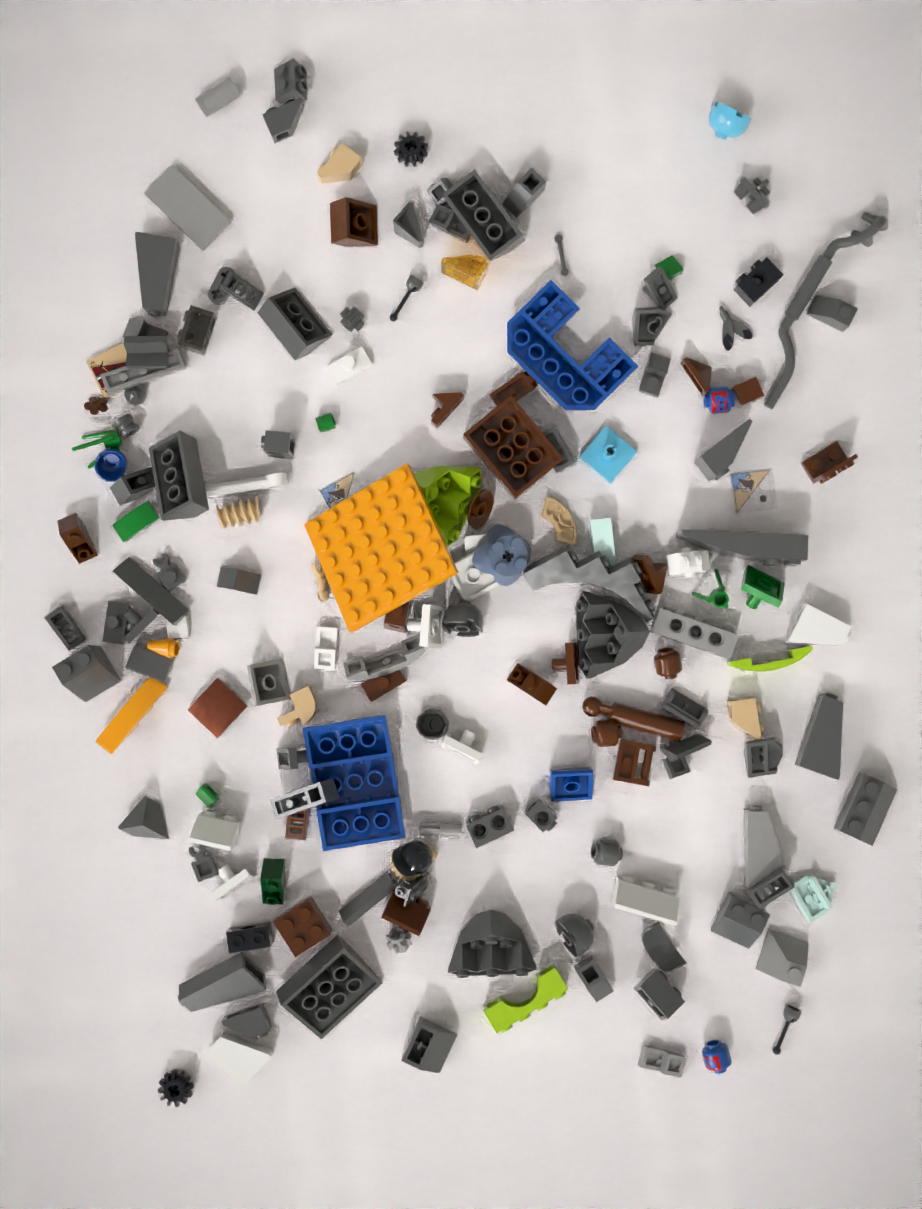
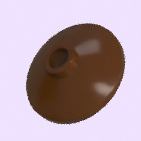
M484 489L478 492L468 505V524L472 529L481 528L491 514L493 495L489 490Z

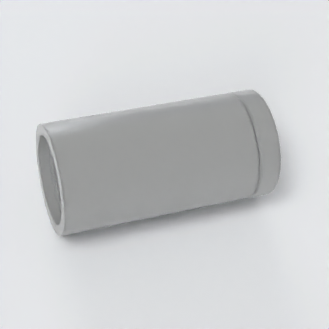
M228 77L195 100L204 115L208 117L239 97L240 92L232 79Z

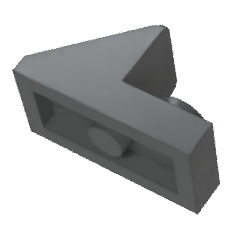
M658 266L643 279L646 284L642 288L643 291L659 309L665 310L678 298L661 267Z
M129 318L122 337L166 336L167 338L168 331L150 325L145 320Z
M651 352L638 391L658 398L664 378L668 373L671 359Z

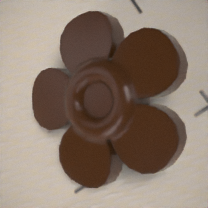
M90 397L89 402L84 403V409L90 410L92 415H97L99 411L106 412L108 410L107 400L105 398L97 399V397Z

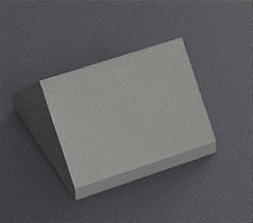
M282 659L247 665L255 706L290 699Z

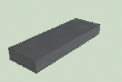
M388 872L339 910L340 916L347 927L396 889V885Z

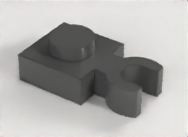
M162 553L164 562L159 564L157 559H153V564L161 568L162 571L157 575L167 591L170 592L187 580L177 564L173 563L170 565L169 556Z
M673 740V741H671V742H669V743H670V745H672V744L676 743V741ZM664 743L660 745V750L666 755L664 748L667 746ZM668 757L662 760L669 779L691 772L685 757L674 762H669Z
M199 844L201 848L199 853L194 851L193 846L189 848L190 855L196 859L191 865L198 883L219 874L212 854L206 856V846Z

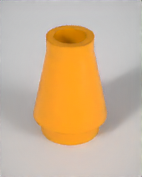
M174 638L149 640L147 649L165 657L173 658L178 656L180 644Z

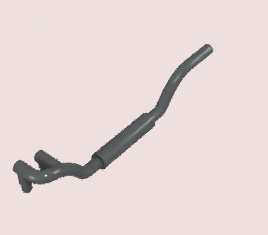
M864 212L861 218L871 224L862 232L853 230L851 236L833 240L827 246L823 255L818 256L786 309V316L780 324L778 335L784 348L785 366L781 377L764 403L766 407L774 408L793 375L796 358L789 329L793 322L799 319L832 264L831 259L840 248L860 243L870 247L873 244V236L878 231H886L888 229V219L885 216L879 217L875 214L872 215Z

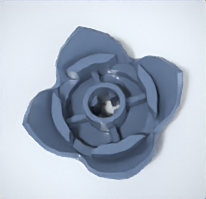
M495 524L488 531L487 543L475 551L472 563L479 571L493 575L498 584L508 586L514 583L527 567L531 557V546L526 539L517 536L509 527ZM505 551L509 553L508 559H503L502 557Z

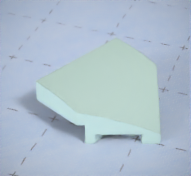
M805 875L794 881L795 888L791 889L790 893L807 922L812 923L827 913L828 909H832L831 901L837 883Z

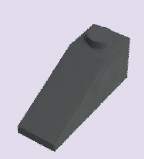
M329 779L270 799L275 818L280 819L340 798L334 779Z

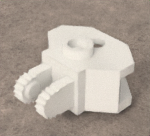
M690 547L681 549V553L666 555L669 567L668 576L685 575V578L697 576L699 572L711 570L708 550L694 551V548Z

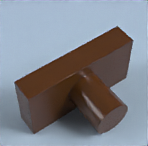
M565 643L566 658H552V670H567V685L579 684L577 643Z
M399 669L393 673L369 679L362 683L361 686L369 700L373 702L406 682V679Z

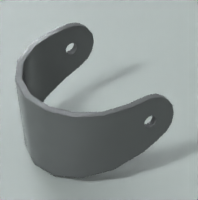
M659 921L642 932L641 938L644 948L660 969L667 973H672L687 963L674 947Z

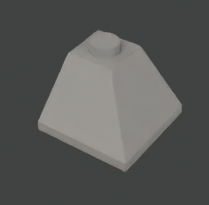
M768 929L756 969L778 980L801 987L807 969L809 943Z

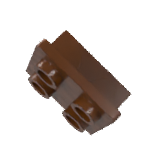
M838 441L801 462V465L813 484L818 481L822 484L837 475L835 471L840 473L855 464L853 460L858 458V456L855 454L847 458Z

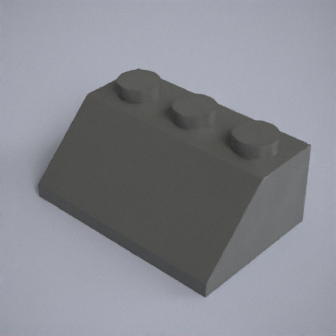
M296 288L269 297L257 312L294 360L308 355L332 336L331 332Z
M859 772L834 829L873 846L898 789L872 776Z

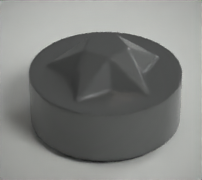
M136 385L125 389L124 396L130 404L140 405L146 399V391L142 386Z

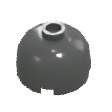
M461 600L459 603L449 606L445 611L442 620V629L445 632L451 634L452 630L458 632L457 636L474 637L479 635V631L483 632L484 619L481 610L470 601Z
M574 913L564 915L555 921L558 935L560 936L562 933L566 941L563 944L574 957L584 954L591 947L594 938L592 932L594 926L589 919L585 920L582 916Z

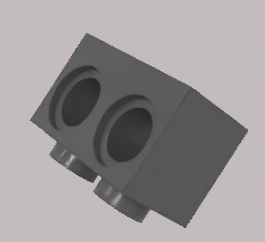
M266 430L265 436L262 435L261 448H263L267 456L293 460L295 447L293 435L287 432Z
M498 805L487 809L488 813L480 816V814H476L468 818L469 822L466 823V827L476 848L514 831L503 806L499 808ZM497 815L504 818V823L501 826H496L492 822L493 818ZM477 824H482L486 828L485 832L481 835L476 834L473 830Z

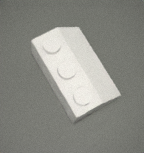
M623 875V878L617 877L610 900L614 908L676 926L680 898L675 894L674 890L663 887V890L655 888L654 884L643 881V884L635 882L634 878Z

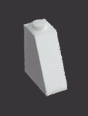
M803 604L784 641L799 644L843 645V643H847L851 636L849 631L852 626L809 604Z
M223 1032L220 1037L216 1034L209 1041L208 1045L210 1047L206 1051L241 1088L263 1067L274 1053L270 1048Z

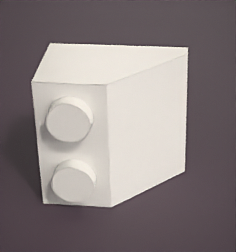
M205 810L204 813L197 815L188 842L230 851L237 845L242 821H238L237 817L232 815L219 817L216 816V812Z

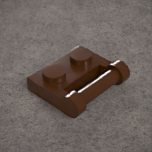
M620 739L612 779L649 786L650 780L648 778L653 751L656 752V745ZM640 749H643L645 754L641 776L637 778L635 773Z

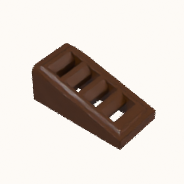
M310 809L298 812L304 814V818L295 817L293 814L287 816L285 838L306 841ZM292 821L303 822V826L294 825ZM291 829L302 830V834L290 832Z

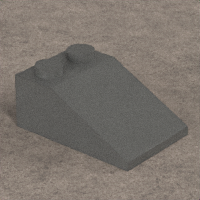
M751 419L744 422L694 462L708 481L713 478L717 481L730 471L728 467L734 462L753 422Z

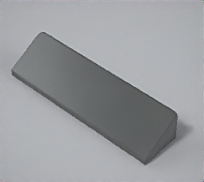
M130 557L113 570L120 579L172 625L176 626L190 611Z

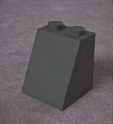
M87 645L52 666L61 684L84 702H88L121 682L120 677L101 646Z

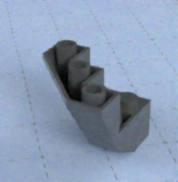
M587 591L581 592L575 606L578 665L586 679H590L627 662L643 647L650 630L642 617L624 604Z
M491 909L475 914L462 929L448 967V973L457 975V978L485 975L487 977H497L499 975L514 974L516 976H527L528 972L537 970L521 929L505 913Z

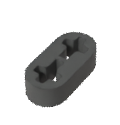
M223 267L220 269L208 291V297L214 305H223L229 298V295L221 291L223 297H218L217 300H215L213 294L220 291L218 288L224 280L223 275H227L229 270L234 272L232 268ZM232 279L228 288L232 289L236 282L234 279Z

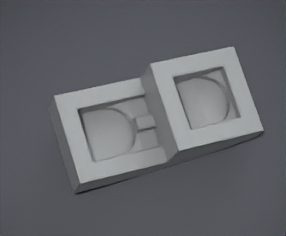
M643 1045L638 1066L660 1071L665 1075L682 1077L687 1057L665 1049Z

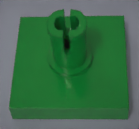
M747 565L741 585V590L751 594L746 601V605L751 609H756L761 600L779 608L783 601L785 582Z

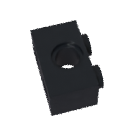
M768 257L762 262L757 260L750 267L752 271L748 275L743 273L735 281L737 285L733 290L749 307L759 300L784 275ZM758 277L761 280V284H755L752 278Z
M271 922L233 927L226 932L229 953L268 948L274 943Z

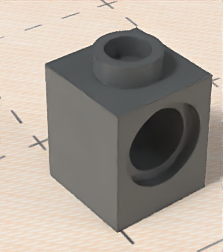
M540 798L524 812L542 832L545 830L550 831L557 824L555 820L558 817ZM541 811L548 813V819L544 822L537 820V814Z

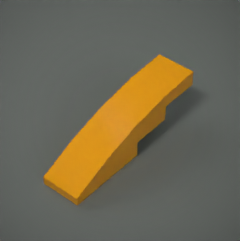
M148 678L95 742L112 755L135 730L139 722L153 708V705L167 691L168 687L162 682Z

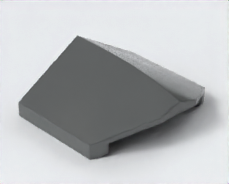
M774 737L745 742L743 752L748 778L777 773V767L783 756L782 744Z

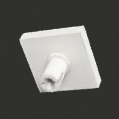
M423 604L422 619L408 620V631L420 632L419 646L443 647L444 630L442 629V620L446 607Z

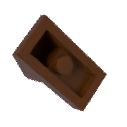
M461 392L432 394V398L442 406L441 409L438 407L431 414V424L436 429L464 400V394Z
M635 554L632 559L634 562L638 561L643 570L641 573V583L646 593L661 594L668 567L667 563L653 564L648 555Z

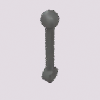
M557 234L555 242L558 244L562 266L561 274L566 276L569 271L565 265L561 242L563 237Z

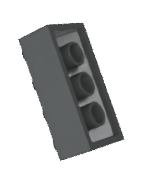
M475 169L442 194L490 261L511 252L525 241L523 234Z
M179 430L151 446L149 453L161 520L189 519L208 511L209 506L196 438Z

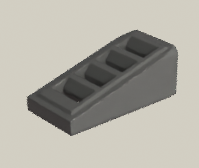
M231 270L228 271L218 288L253 311L264 295V292ZM232 279H234L236 282L232 289L228 288ZM239 283H240V284H242L243 286H242V288L240 289L239 293L237 294V293H235V290L237 289V287H238V285H239ZM248 288L250 290L244 299L241 296L243 295L245 289ZM254 292L257 295L255 296L253 302L250 303L249 299Z
M63 604L44 617L68 651L86 640V637ZM62 613L63 617L54 621L53 618ZM65 620L68 621V624H66L62 628L58 627V625L64 622ZM72 627L73 630L64 636L62 632ZM77 634L78 637L69 643L67 639Z
M781 866L747 892L758 908L761 909L795 888V883L785 868ZM781 876L786 882L784 885L779 880V877ZM774 881L779 888L776 890L771 882ZM765 886L772 892L770 895L764 889ZM760 890L765 899L762 900L757 891Z

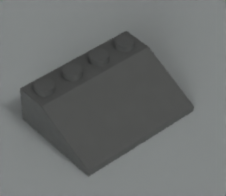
M336 935L276 991L280 1005L322 1039L383 982L351 946Z

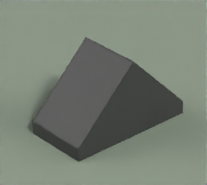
M221 567L217 587L257 595L261 575L239 569Z

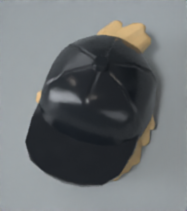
M419 840L400 844L398 848L392 849L393 853L390 855L392 861L390 865L393 866L392 871H395L396 876H400V879L404 881L415 880L430 868L432 860L437 858L438 852L433 850V846H429Z

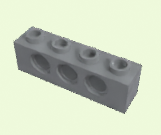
M664 606L663 609H657L650 630L651 633L726 659L732 658L739 635L734 634V629L725 626L722 629L714 627V622L703 619V622L695 620L696 616L688 613H683V616L676 614V609ZM673 619L680 622V628L677 631H674L670 626ZM692 626L699 628L700 633L696 638L690 634ZM713 632L719 636L717 644H713L710 641V635Z

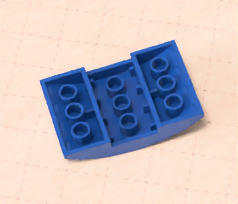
M386 715L302 728L312 783L315 784L334 779L340 798L316 806L323 851L406 838Z

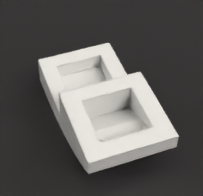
M317 625L314 669L335 670L338 626Z

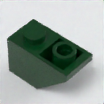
M264 858L260 877L262 902L269 905H283L285 860Z

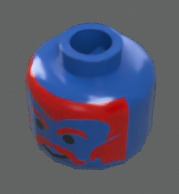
M727 386L711 387L707 395L703 397L704 407H708L711 414L728 413L731 407L735 405L734 392L730 391Z
M711 1040L702 1049L704 1064L708 1070L714 1071L716 1074L726 1072V1068L732 1063L727 1044L721 1042V1040Z

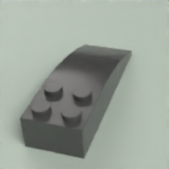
M684 529L676 533V538L696 547L733 558L762 561L763 565L774 566L784 562V566H796L808 560V535Z

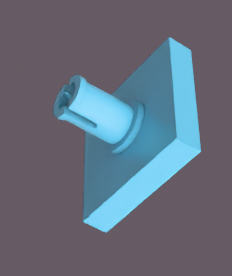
M605 426L579 458L611 484L637 451L609 427Z

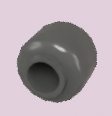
M600 838L591 846V858L594 859L597 865L612 867L623 857V849L620 848L616 840Z

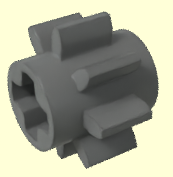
M354 306L350 310L346 307L340 313L343 318L340 323L350 332L354 329L359 332L365 325L362 321L365 316Z

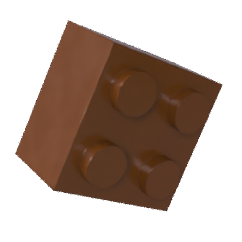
M311 895L276 917L273 921L295 957L331 935L333 931Z

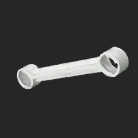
M274 473L264 477L205 485L207 497L266 488H282L288 486L287 473Z

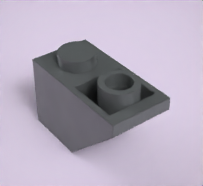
M300 98L296 100L290 99L284 105L278 108H269L266 113L262 114L274 144L294 135L303 112Z
M531 167L515 184L502 205L518 218L545 190L546 181Z
M592 955L574 965L577 974L596 1002L614 992Z

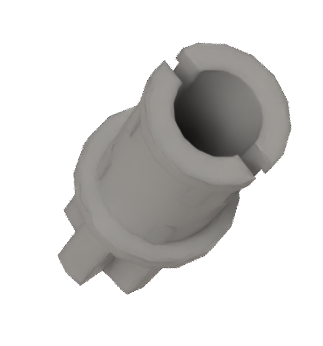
M440 821V823L421 822L419 832L426 835H438L439 838L441 836L460 838L461 824L442 823L443 821Z

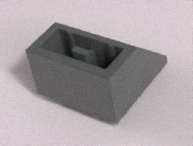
M420 1016L402 1053L401 1061L419 1070L440 1073L458 1034Z

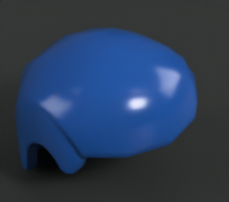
M105 449L98 454L94 468L99 478L106 482H115L124 476L127 460L119 450Z

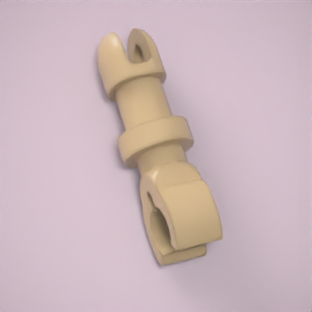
M314 562L311 567L317 578L315 584H318V599L324 602L329 599V591L326 588L327 578H325L322 566L319 570L317 562Z

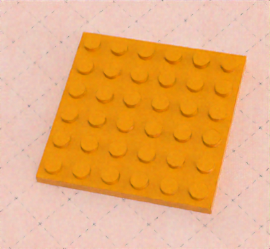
M407 463L304 524L349 632L352 633L459 573L412 468Z

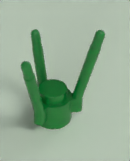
M111 429L106 432L82 436L83 440L102 438L72 447V451L81 450L100 443H104L106 449L110 447L111 449L120 450L119 446L123 445L117 429L113 431ZM95 460L88 465L89 469L95 466Z
M715 569L714 572L719 588L714 589L708 597L696 592H692V595L705 600L707 603L712 602L718 608H728L729 597L724 592L725 586L722 583L719 571Z

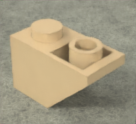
M343 143L339 147H335L330 154V159L327 163H322L317 171L319 182L325 184L351 180L363 165L362 157Z
M755 698L727 701L730 722L753 739H762L761 734H764V728L758 718V714L761 712L759 702Z

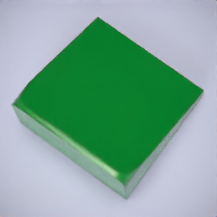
M673 255L654 265L655 268L661 267L669 280L682 274L684 271Z
M203 784L196 792V796L208 808L212 807L220 799V796L208 784Z

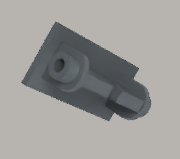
M429 872L424 876L417 877L415 880L403 881L396 887L395 894L405 900L403 906H406L411 901L414 902L419 893H423L429 884L427 881Z

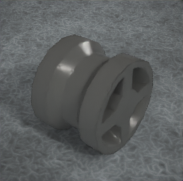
M131 414L120 417L114 423L115 428L121 431L123 439L131 437L140 429V426L134 423Z

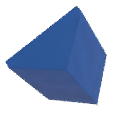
M591 767L549 769L551 802L592 800L593 769Z

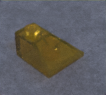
M470 254L446 257L441 260V273L477 291L489 269L487 260L479 255L473 256Z

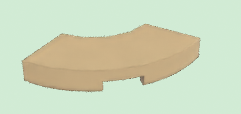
M546 496L541 517L549 520L554 526L557 542L576 546L577 529L571 514L559 501Z

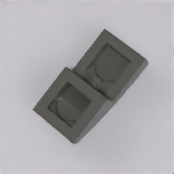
M437 204L429 223L467 243L471 234L452 209Z

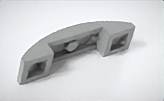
M420 634L401 641V648L365 661L363 656L343 663L347 679H373L393 673L412 663L425 651V647L419 646Z

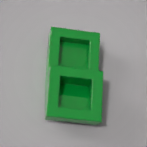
M147 501L126 514L112 526L121 540L126 542L141 530L147 529L160 517L150 501Z

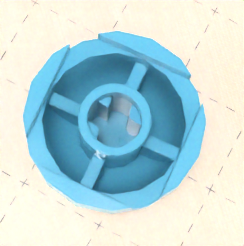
M716 101L709 114V123L716 131L715 135L724 140L727 137L736 138L742 135L752 119L745 114L740 115L741 113Z

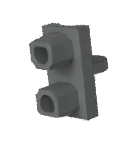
M744 176L740 180L741 183L734 190V193L740 200L749 193L752 194L754 199L746 207L754 215L762 208L765 210L769 207V204L759 193L762 191L765 196L771 193L766 187L770 181L766 179L762 182L756 177L753 180L757 185L755 189Z

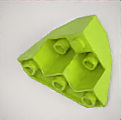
M437 466L417 471L414 474L447 547L459 538L468 517V505L479 492L482 484L480 467Z

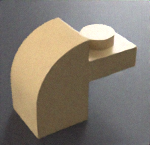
M311 686L289 694L296 710L277 718L280 726L286 724L287 727L298 723V718H300L303 725L312 720L317 710V700Z

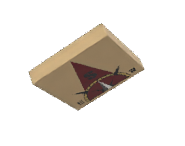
M123 343L86 361L104 398H108L116 393L107 394L100 374L126 366L127 352Z

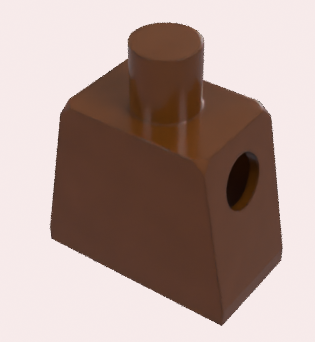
M411 600L385 615L384 629L405 633Z

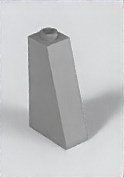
M750 806V809H744V884L747 887H753L781 866L785 868L769 811L762 809V806ZM782 876L779 877V880L784 885L786 882ZM774 881L771 882L774 887H778Z

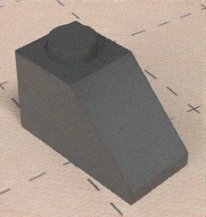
M816 295L807 315L844 332L850 326L858 308L840 299Z
M152 467L122 476L110 487L119 505L134 501L156 489Z
M264 1003L227 1015L221 1021L223 1026L248 1038L256 1037V1039L268 1035L272 1027Z

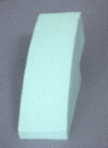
M611 517L590 520L592 553L600 551L602 556L606 555L610 567L616 565Z

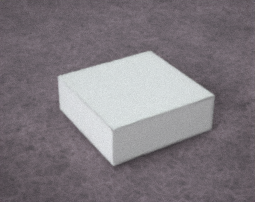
M184 617L176 626L166 619L168 639L190 637L188 617Z

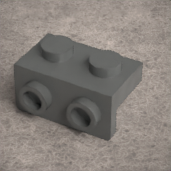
M294 58L274 69L275 100L279 104L295 96H298L303 102L307 101V71Z

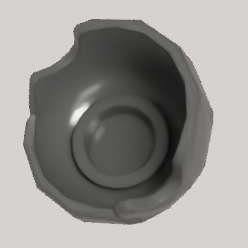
M427 709L417 717L416 728L419 734L426 739L437 740L448 731L449 721L445 713L439 709Z

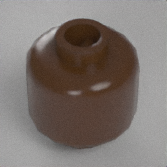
M672 647L662 648L657 651V654L654 656L656 673L659 676H664L665 679L676 678L677 674L682 671L680 653Z
M610 719L596 721L594 726L591 727L593 743H596L598 747L616 746L619 738H622L621 725L617 726L616 721Z

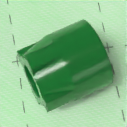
M332 413L315 418L318 429L321 432L336 428Z

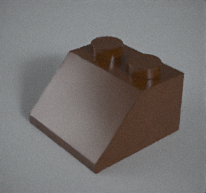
M348 197L331 202V243L344 247L377 246V205Z
M393 890L381 918L420 936L431 911V906L428 905L429 902L418 897L414 902L411 901L406 906H403L405 900L395 894V890Z

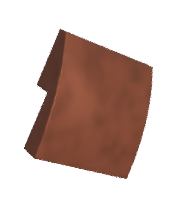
M217 678L191 705L188 711L216 738H219L247 708V705Z

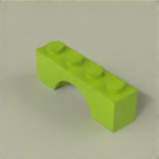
M554 964L536 974L537 987L529 999L515 1003L500 996L483 1007V1011L496 1033L500 1031L504 1033L513 1027L512 1024L516 1021L522 1022L526 1020L534 1010L540 1011L547 1007L548 1002L552 999L558 1000L566 994L565 991L568 990L567 984Z

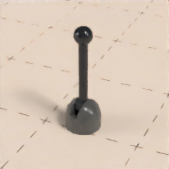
M410 275L407 279L406 287L408 291L395 312L390 315L391 321L395 322L398 319L397 315L411 292H418L424 285L417 277Z
M786 1004L783 1016L786 1023L777 1045L772 1050L776 1055L781 1053L780 1047L790 1023L796 1022L802 1013L801 1010L794 1006Z

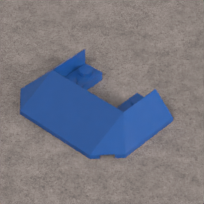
M550 280L507 322V353L564 410H596L639 366L610 337L579 366L552 337L580 308Z

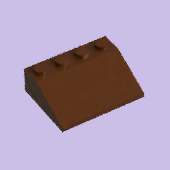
M512 395L463 434V439L514 500L522 496L564 459Z

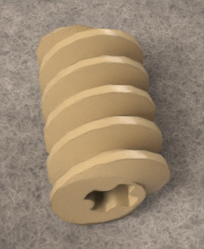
M258 496L255 497V503H252L250 498H247L245 505L241 499H239L238 506L235 505L234 501H231L230 507L223 502L222 509L216 504L218 520L223 529L227 528L228 523L231 527H235L236 522L239 526H242L244 520L247 524H251L252 518L255 523H259L260 516H262Z

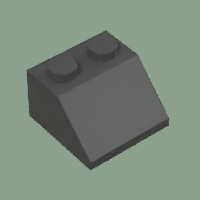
M727 893L711 928V932L749 949L762 934L770 914L753 904Z

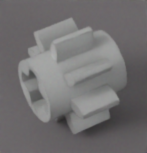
M401 927L392 928L389 934L386 935L388 940L386 944L389 950L394 949L396 954L398 952H406L409 945H412L410 939L412 936L409 931H404Z

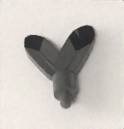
M722 306L719 307L720 316L724 321L722 343L725 350L729 351L732 348L734 333L744 339H751L753 337L749 328L730 318L727 310L725 311Z

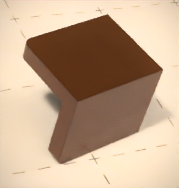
M757 377L735 385L730 389V391L736 393L741 405L751 401L755 402L764 396Z

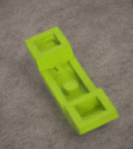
M812 646L789 649L787 650L789 658L752 665L751 658L728 661L727 665L744 671L777 670L803 659L813 648Z

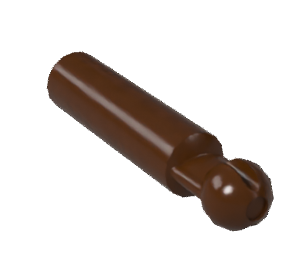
M590 696L584 700L582 705L584 713L590 717H595L599 714L605 715L610 720L616 721L618 725L681 741L684 733L685 721L615 702L612 706L602 704L599 698Z

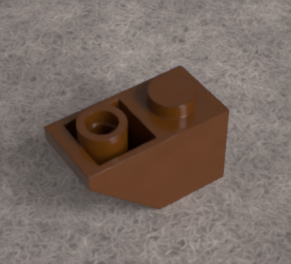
M77 513L57 521L60 537L79 564L98 556L86 526Z
M518 663L507 679L508 682L545 706L557 690L552 684Z

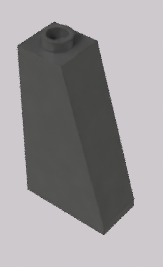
M135 232L142 307L150 316L160 317V314L167 316L180 244L176 238Z
M826 692V695H818L795 765L839 780L843 702L837 700L838 696Z
M240 952L179 984L178 1000L182 1006L193 1012L266 991L265 973L243 952Z

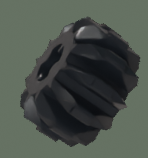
M409 131L406 132V137L399 135V141L394 143L396 147L394 155L398 156L399 163L404 161L406 167H408L409 163L416 167V161L421 164L424 162L423 157L428 156L426 151L428 143L424 142V136L418 137L416 131L413 133V136H410Z
M176 1069L172 1071V1074L166 1072L164 1075L165 1079L159 1081L161 1087L158 1088V1093H163L160 1098L161 1101L168 1100L167 1106L174 1102L175 1107H178L180 1102L186 1104L188 1098L192 1097L193 1092L191 1089L194 1088V1084L188 1083L192 1078L191 1076L184 1077L185 1070H182L179 1075ZM174 1085L178 1086V1091L174 1090Z

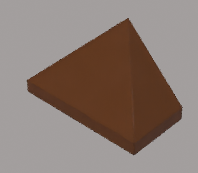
M688 357L684 358L680 363L702 397H704L710 391L712 367Z

